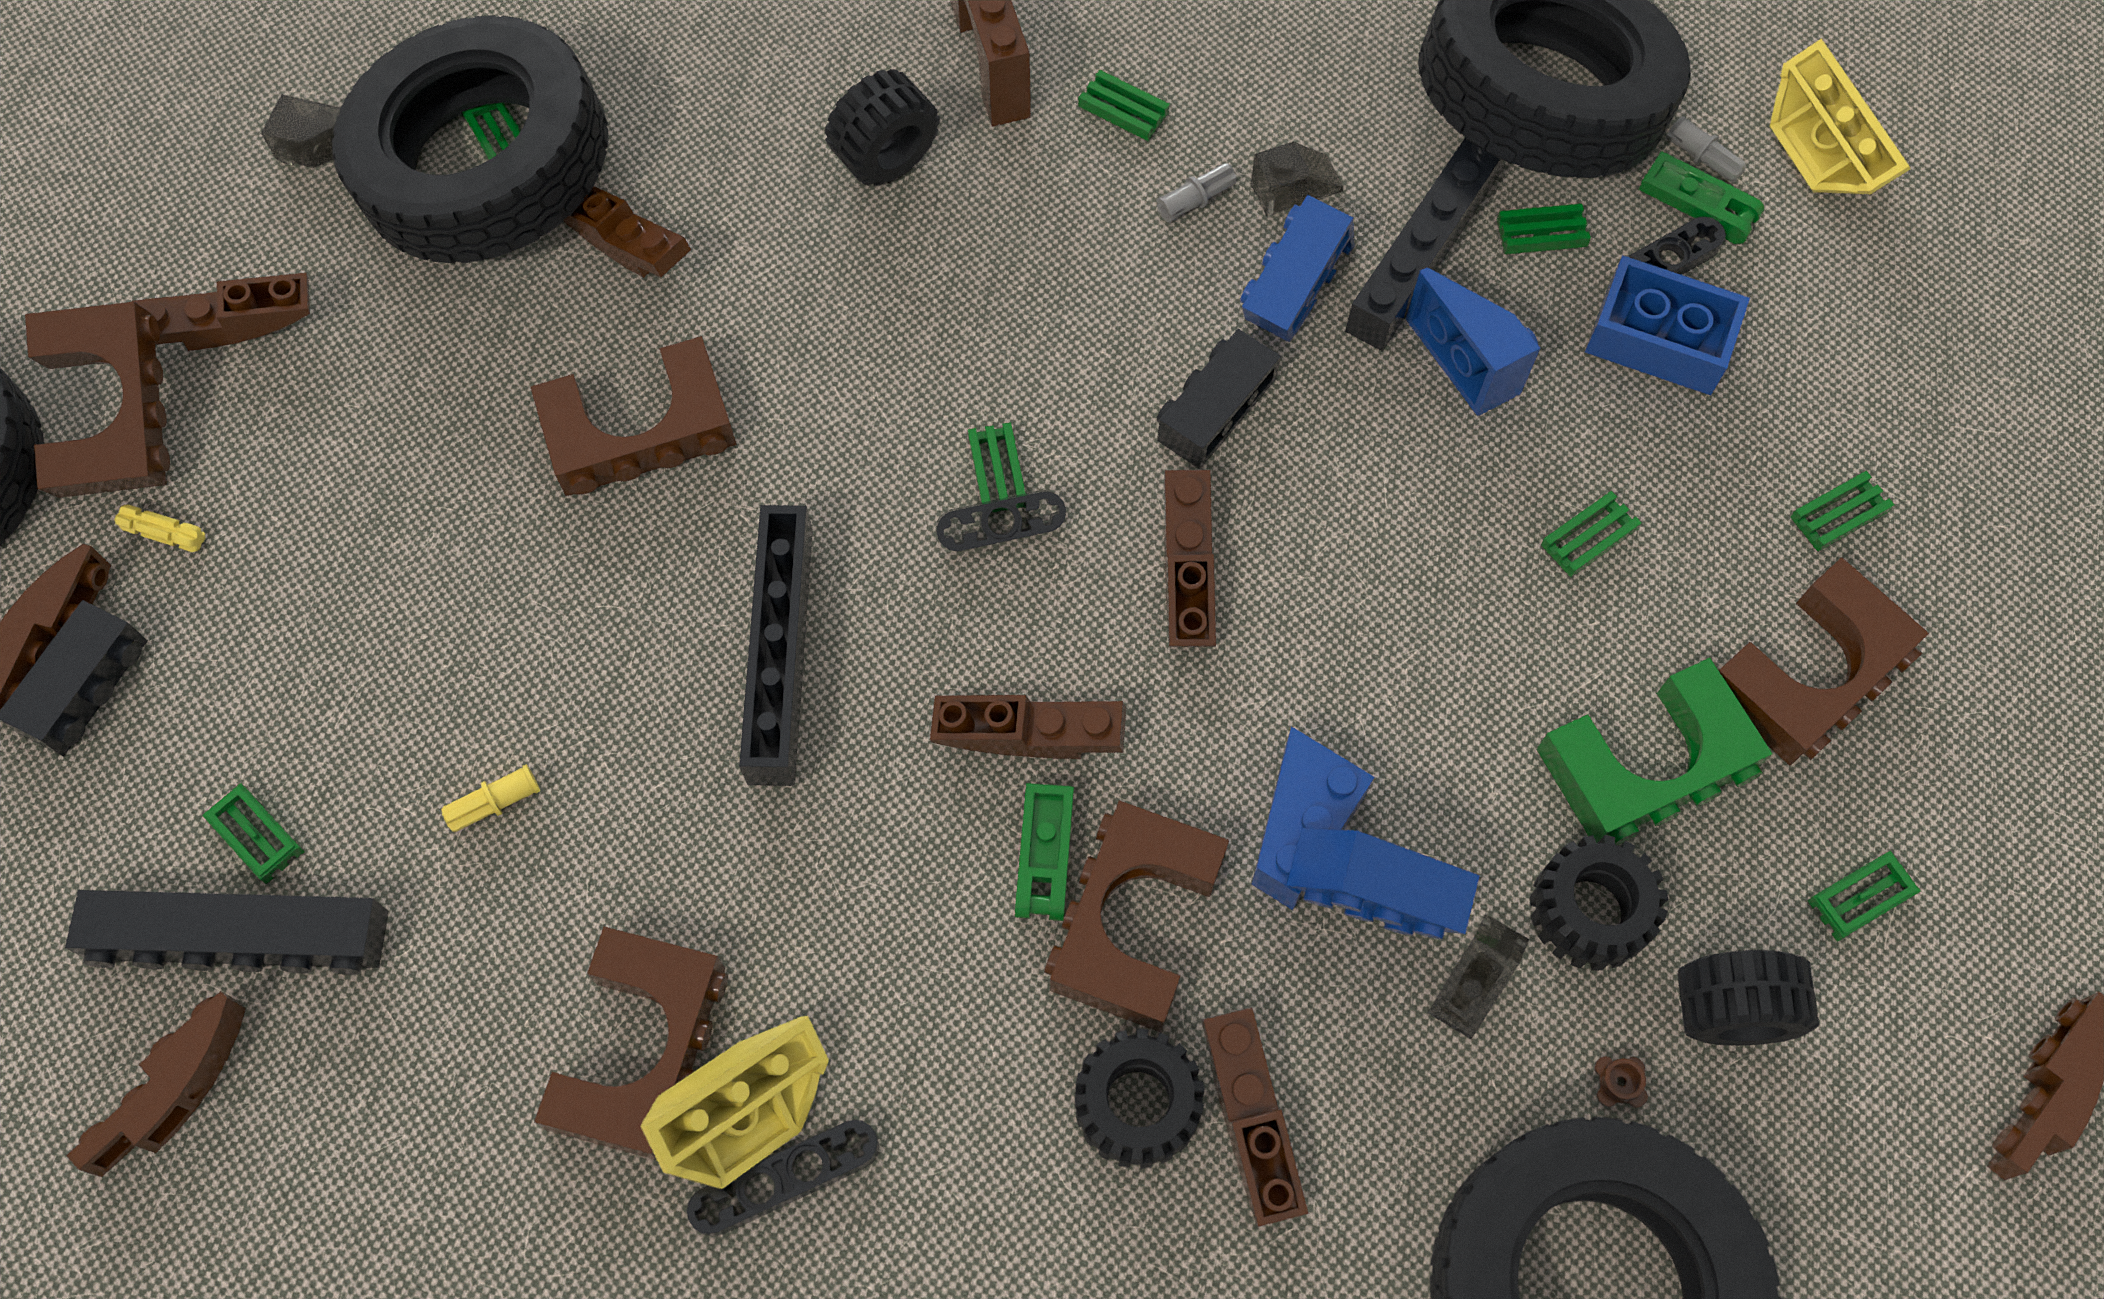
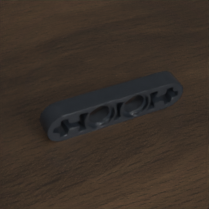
M850 1120L761 1160L723 1189L708 1185L693 1194L688 1202V1221L694 1229L705 1236L716 1237L728 1233L865 1169L874 1162L878 1155V1137L872 1127L864 1121ZM852 1132H856L859 1138L869 1137V1142L863 1145V1156L855 1158L851 1152L839 1155L836 1158L842 1167L833 1171L831 1158L822 1147L823 1144L831 1141L832 1149L835 1152L848 1145L847 1135ZM815 1153L822 1159L821 1173L812 1181L799 1180L794 1173L796 1160L802 1154ZM757 1175H768L774 1181V1194L765 1203H752L746 1194L747 1184ZM735 1186L737 1199L746 1209L744 1213L737 1215V1208L732 1205L719 1212L720 1222L716 1225H713L707 1219L700 1220L699 1214L706 1210V1200L712 1198L717 1204H723L733 1199L727 1192V1189Z

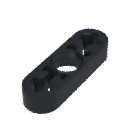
M1698 217L1627 257L1683 275L1712 259L1718 253L1725 239V230L1713 218ZM1697 235V237H1699L1702 240L1695 243L1693 248L1691 249L1690 246ZM1664 250L1672 251L1679 256L1681 262L1674 265L1667 264L1661 260L1659 252Z
M1039 490L947 510L938 518L935 531L938 540L945 548L951 551H963L1054 531L1064 522L1066 507L1063 500L1055 493L1048 490ZM1046 499L1049 505H1056V512L1050 514V522L1043 523L1042 519L1036 516L1025 518L1029 528L1021 529L1022 517L1016 507L1017 503L1024 502V511L1026 512L1038 509L1040 505L1039 500ZM1006 508L1012 513L1013 524L1007 532L995 533L989 528L988 517L994 509ZM980 511L979 522L981 529L986 535L985 537L977 539L976 529L963 532L962 541L955 542L951 535H944V529L951 527L950 519L958 518L960 523L964 525L975 523L971 514Z

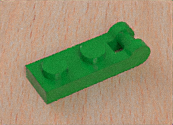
M1663 151L1660 152L1638 189L1693 218L1710 217L1717 220L1725 230V239L1733 244H1743L1752 231L1751 224L1756 223L1760 219L1765 209L1764 204L1759 199ZM1726 208H1729V209L1735 211V214H1733V213H1731V212H1729V211H1727V210H1725V209H1726Z
M1026 783L1015 918L1030 919V914L1049 915V920L1053 921L1064 920L1074 796L1073 786ZM1033 882L1052 883L1051 896L1033 895Z

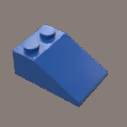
M1426 267L1420 270L1405 319L1475 414L1480 416L1520 395L1540 351L1537 338L1532 330L1524 327L1515 314Z

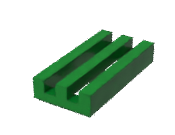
M1100 69L1095 74V81H1090L1087 85V92H1082L1078 97V107L1146 141L1150 140L1169 113V103ZM1097 96V97H1099V98H1101V99H1103V100H1105V101H1107V102H1109V103L1115 105L1116 108H1114V107H1112V106H1110V105H1108V104H1106V103H1104V102H1102V101L1096 99L1095 97ZM1130 114H1133V115H1135V116H1137V117H1139V118H1141V119H1143V120L1149 122V124H1147V123H1145V122H1143V121H1141V120H1139V119H1137V118H1135V117L1130 116Z
M504 103L486 104L462 112L488 160L495 157L496 153L475 117L482 115L503 151L509 144L489 111L497 109L514 139L520 133L519 127Z
M1583 204L1499 211L1497 224L1504 254L1588 247L1591 236L1590 232H1586L1588 225L1586 217H1582L1584 212ZM1573 230H1574V232H1575V233H1567V234L1550 235L1551 232H1562V231H1573ZM1533 234L1534 236L1523 238H1511V236Z
M1011 422L1003 423L1002 428L994 429V425L985 426V431L977 432L976 428L967 429L981 503L991 501L979 445L982 443H988L999 499L1008 497L997 441L1000 440L1005 441L1015 495L1025 494ZM1024 502L1017 503L1016 507H1024ZM996 508V509H994L991 513H993V512H998V511H1004V510H1008V509H1006V508Z
M1867 470L1796 509L1790 516L1817 552L1885 515L1895 506L1890 498L1884 501L1880 496L1883 490L1878 484L1874 487L1869 481L1872 476ZM1857 490L1861 492L1858 496L1811 522L1806 519ZM1869 502L1872 505L1871 509L1823 536L1817 533V530Z
M1612 490L1546 536L1541 543V546L1570 578L1633 534L1642 524L1637 517L1632 519L1628 515L1630 509L1624 503L1620 506L1615 501L1617 496ZM1605 510L1609 512L1607 516L1559 549L1556 546ZM1615 522L1622 526L1573 562L1568 559L1569 555Z
M242 783L202 815L252 872L266 885L274 879L271 874L277 869L283 871L289 866L287 861L292 856L298 858L305 852ZM242 799L284 845L282 849L277 851L235 805L238 800ZM225 811L229 813L267 855L269 860L263 865L221 820L219 816Z
M1888 851L1814 895L1807 902L1813 909L1816 907L1822 913L1819 918L1824 925L1830 924L1834 930L1832 936L1838 942L1912 898L1921 890L1894 854ZM1885 866L1892 872V874L1835 908L1829 902V899ZM1897 882L1904 888L1901 892L1847 924L1840 917Z

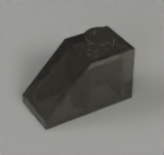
M281 94L261 135L269 146L272 155L278 161L290 166L298 164L316 168L334 160L332 138H334L333 131L337 115L340 114V108Z
M1293 141L1256 153L1254 156L1250 185L1266 217L1292 209L1294 205L1301 206L1307 194L1320 200L1343 192L1344 186L1328 156Z
M1485 913L1427 1013L1469 1039H1472L1518 967L1529 939Z

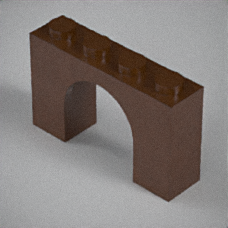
M950 0L960 33L974 31L980 67L981 96L991 126L994 127L1031 118L1030 52L1012 1Z
M134 301L25 314L28 358L48 369L90 364L112 365L120 377L123 388L121 408L113 422L102 432L85 439L34 445L37 488L55 497L63 498L167 485L166 471L170 468V456L166 446L163 445L162 428L167 424V415L164 405L160 402L159 385L163 383V369L161 363L156 358L155 342H158L160 339V329L153 314Z
M702 336L659 348L671 384V405L667 414L655 427L638 435L627 437L613 436L597 429L590 421L584 397L574 374L530 386L554 473L565 496L588 494L599 486L616 481H630L642 473L659 468H673L685 460L702 455H716L728 447L737 445Z
M1843 557L1808 588L1796 605L1825 629L1842 648L1848 670L1844 685L1831 689H1818L1803 685L1789 677L1752 642L1743 647L1719 670L1767 746L1789 766L1803 754L1812 760L1832 741L1825 733L1833 725L1842 731L1862 712L1856 705L1862 697L1866 696L1871 702L1875 700L1893 682L1886 675L1894 667L1903 673L1923 654L1916 646L1929 634Z
M1119 800L1114 815L1105 813L1096 836V840L1103 842L1097 858L1088 856L1079 880V884L1086 886L1080 903L1071 900L1062 924V928L1069 930L1062 948L1056 945L1053 946L1044 973L1051 975V992L1162 1033L1181 975L1132 958L1116 948L1106 935L1102 925L1101 912L1108 897L1121 885L1141 878L1163 880L1210 897L1226 855L1229 840Z
M604 926L587 975L598 986L644 997L659 1004L663 1008L668 1021L666 1049L660 1061L647 1075L627 1085L604 1086L552 1072L534 1123L546 1131L657 1160L641 1128V1124L660 1094L696 1071L692 1067L698 1050L704 1051L712 1033L713 1023L708 1019L713 1003L721 1002L727 988L728 974L724 973L725 967L719 957Z

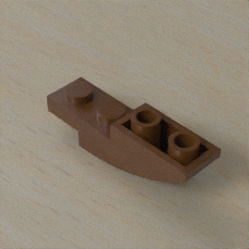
M593 186L580 206L564 219V222L602 253L643 278L649 273L660 278L663 277L691 251L683 236L634 214L626 200L596 186Z
M307 273L217 281V292L132 300V302H136L156 318L160 329V339L158 342H155V345L183 342L188 351H195L258 338L278 331L310 314L309 277Z
M1165 470L1164 553L1169 647H1216L1210 470Z
M82 544L58 560L23 592L1 620L0 710L80 602L84 600L93 605L99 591L105 587L112 565L92 546Z
M1026 695L935 696L930 740L935 744L959 749L1036 758L1081 759V753H1123L1127 708L1123 701L1030 702Z
M220 991L217 995L199 1003L192 1011L191 1018L177 1031L159 1039L152 1046L150 1055L139 1064L151 1079L146 1084H141L129 1091L122 1099L121 1106L105 1121L96 1123L81 1135L79 1144L66 1155L80 1171L103 1177L135 1147L157 1153L179 1131L214 1085L237 1039L246 1008L236 999Z
M2097 992L2082 1000H2078L2076 997L2070 999L2055 1017V1020L2060 1025L2053 1035L2050 1036L2048 1034L2044 1036L2030 1051L2028 1057L2033 1060V1063L2023 1077L2036 1087L2021 1102L2019 1109L2024 1114L2015 1126L2013 1124L2007 1126L1993 1142L1992 1148L1997 1152L1987 1165L1989 1169L2003 1180L2027 1174L2043 1151L2050 1156L2074 1148L2086 1128L2097 1104L2104 1081V995L2101 992Z
M1253 1007L1201 1019L1213 1065L1211 1071L1256 1225L1260 1227L1309 1214L1283 1112L1281 1109H1278Z

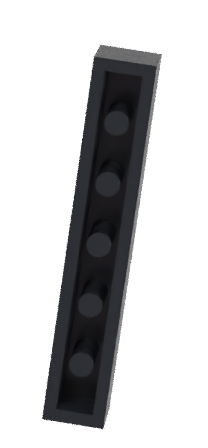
M1466 137L1464 138L1353 301L1345 330L1346 333L1383 352L1407 315L1420 270L1428 267L1435 272L1437 271L1502 173L1506 161L1491 155V153L1482 150L1467 140Z
M760 505L739 767L747 785L795 786L813 534L807 506Z
M78 890L65 948L83 957V964L99 968H113L116 961H132V965L139 968L163 969L165 962L182 963L181 966L184 968L199 971L213 970L214 964H231L232 969L244 972H261L263 965H281V970L291 973H311L312 966L330 967L331 972L338 974L358 975L361 973V968L380 967L389 911L374 898Z

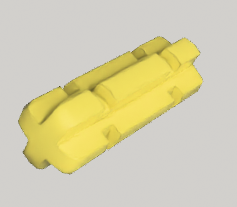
M129 504L121 506L119 513L115 516V523L119 525L121 530L133 534L141 532L142 537L171 546L178 544L180 549L189 552L200 550L201 544L205 541V533L198 526L186 522L179 524L180 520L148 510L141 512L142 508Z

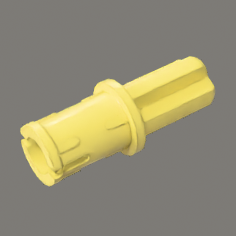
M526 764L522 768L490 784L486 781L481 782L482 788L444 806L441 809L442 815L448 827L453 832H457L493 813H496L497 816L502 815L501 809L535 792H540V788Z

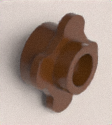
M1604 1056L1596 1061L1594 1071L1599 1075L1600 1089L1597 1091L1596 1096L1600 1104L1605 1107H1613L1616 1103H1629L1632 1107L1639 1108L1647 1102L1648 1094L1644 1090L1646 1086L1645 1065L1640 1059L1630 1057L1613 1061L1610 1057ZM1617 1078H1623L1625 1086H1619L1616 1082Z

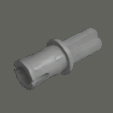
M1685 116L1680 117L1669 130L1670 133L1666 136L1667 140L1681 147L1694 157L1695 164L1699 165L1703 162L1730 182H1735L1747 167L1745 161L1718 143L1719 136L1715 134L1710 136L1695 126Z
M1225 163L1197 179L1194 176H1190L1186 179L1185 184L1157 198V208L1162 218L1167 223H1171L1196 207L1204 208L1207 206L1209 198L1237 182L1233 168L1230 164Z

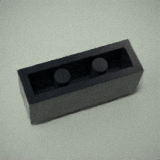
M1237 329L1227 341L1221 339L1213 348L1209 356V362L1202 371L1195 369L1187 378L1183 386V393L1177 400L1170 399L1161 408L1156 419L1159 422L1157 441L1200 470L1277 379L1281 356L1240 329Z
M82 600L1 708L0 721L23 737L64 757L71 746L82 738L86 725L100 706L110 699L115 685L126 670L139 659L142 648L148 640L128 622Z

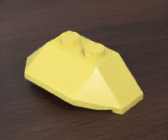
M1822 38L1783 64L1780 76L1781 82L1775 99L1770 128L1813 192L1872 194L1911 169Z
M801 1016L736 1043L657 1097L642 1122L641 1128L663 1173L723 1189L802 1131L816 1095L820 1074L824 1075L829 1062L808 1016Z

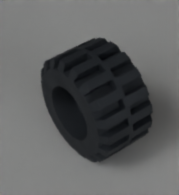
M890 69L887 72L880 70L872 76L868 75L862 78L859 83L847 90L848 92L835 104L836 107L828 117L829 123L825 127L827 145L857 180L867 186L872 184L880 186L885 182L890 183L910 171L931 148L932 141L936 138L939 131L937 127L940 124V117L936 107L903 72L899 73L896 69Z
M1594 835L1586 836L1578 844L1574 841L1566 844L1559 853L1554 855L1537 877L1533 885L1536 889L1530 895L1529 906L1536 907V910L1530 917L1533 926L1541 925L1543 928L1538 935L1542 943L1546 944L1551 941L1556 946L1552 954L1560 960L1567 954L1572 957L1570 965L1582 968L1587 962H1590L1591 970H1603L1609 964L1613 969L1636 956L1660 932L1658 927L1666 920L1668 912L1661 908L1668 901L1667 890L1658 889V885L1664 879L1659 870L1651 872L1648 865L1652 859L1646 853L1639 858L1632 852L1635 845L1625 841L1621 846L1615 845V837L1606 835L1596 843ZM1594 882L1607 888L1615 896L1620 906V924L1603 925L1592 921L1584 915L1575 900V883Z
M1774 950L1730 951L1698 958L1678 970L1677 976L1684 1033L1692 1039L1715 1045H1761L1796 1039L1819 1027L1811 965L1804 957Z
M1137 1029L1136 1035H1127L1125 1030L1115 1033V1039L1110 1042L1105 1038L1096 1045V1051L1092 1055L1088 1053L1083 1061L1082 1070L1077 1076L1074 1106L1076 1108L1078 1126L1082 1128L1084 1139L1089 1146L1094 1145L1099 1150V1155L1107 1161L1109 1158L1119 1161L1118 1166L1129 1168L1130 1164L1140 1165V1169L1151 1168L1153 1163L1159 1161L1161 1164L1170 1161L1175 1153L1178 1151L1181 1153L1188 1145L1202 1116L1205 1090L1203 1081H1200L1198 1077L1200 1069L1195 1060L1191 1062L1186 1057L1187 1050L1180 1043L1176 1047L1168 1042L1169 1036L1160 1032L1158 1038L1148 1036V1029ZM1140 1072L1149 1074L1160 1081L1169 1096V1107L1162 1120L1146 1127L1131 1126L1119 1120L1111 1111L1108 1103L1110 1087L1119 1077L1128 1073Z

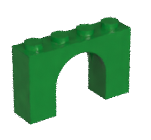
M1711 658L1669 676L1656 693L1686 741L1689 760L1684 775L1671 780L1655 781L1631 773L1615 758L1588 714L1548 732L1537 747V752L1587 835H1594L1596 843L1606 835L1615 837V845H1620L1639 834L1638 827L1651 820L1655 826L1662 825L1681 813L1680 806L1691 801L1694 802L1696 807L1701 806L1718 797L1722 793L1720 787L1734 782L1737 787H1741L1763 774L1760 766L1773 753Z

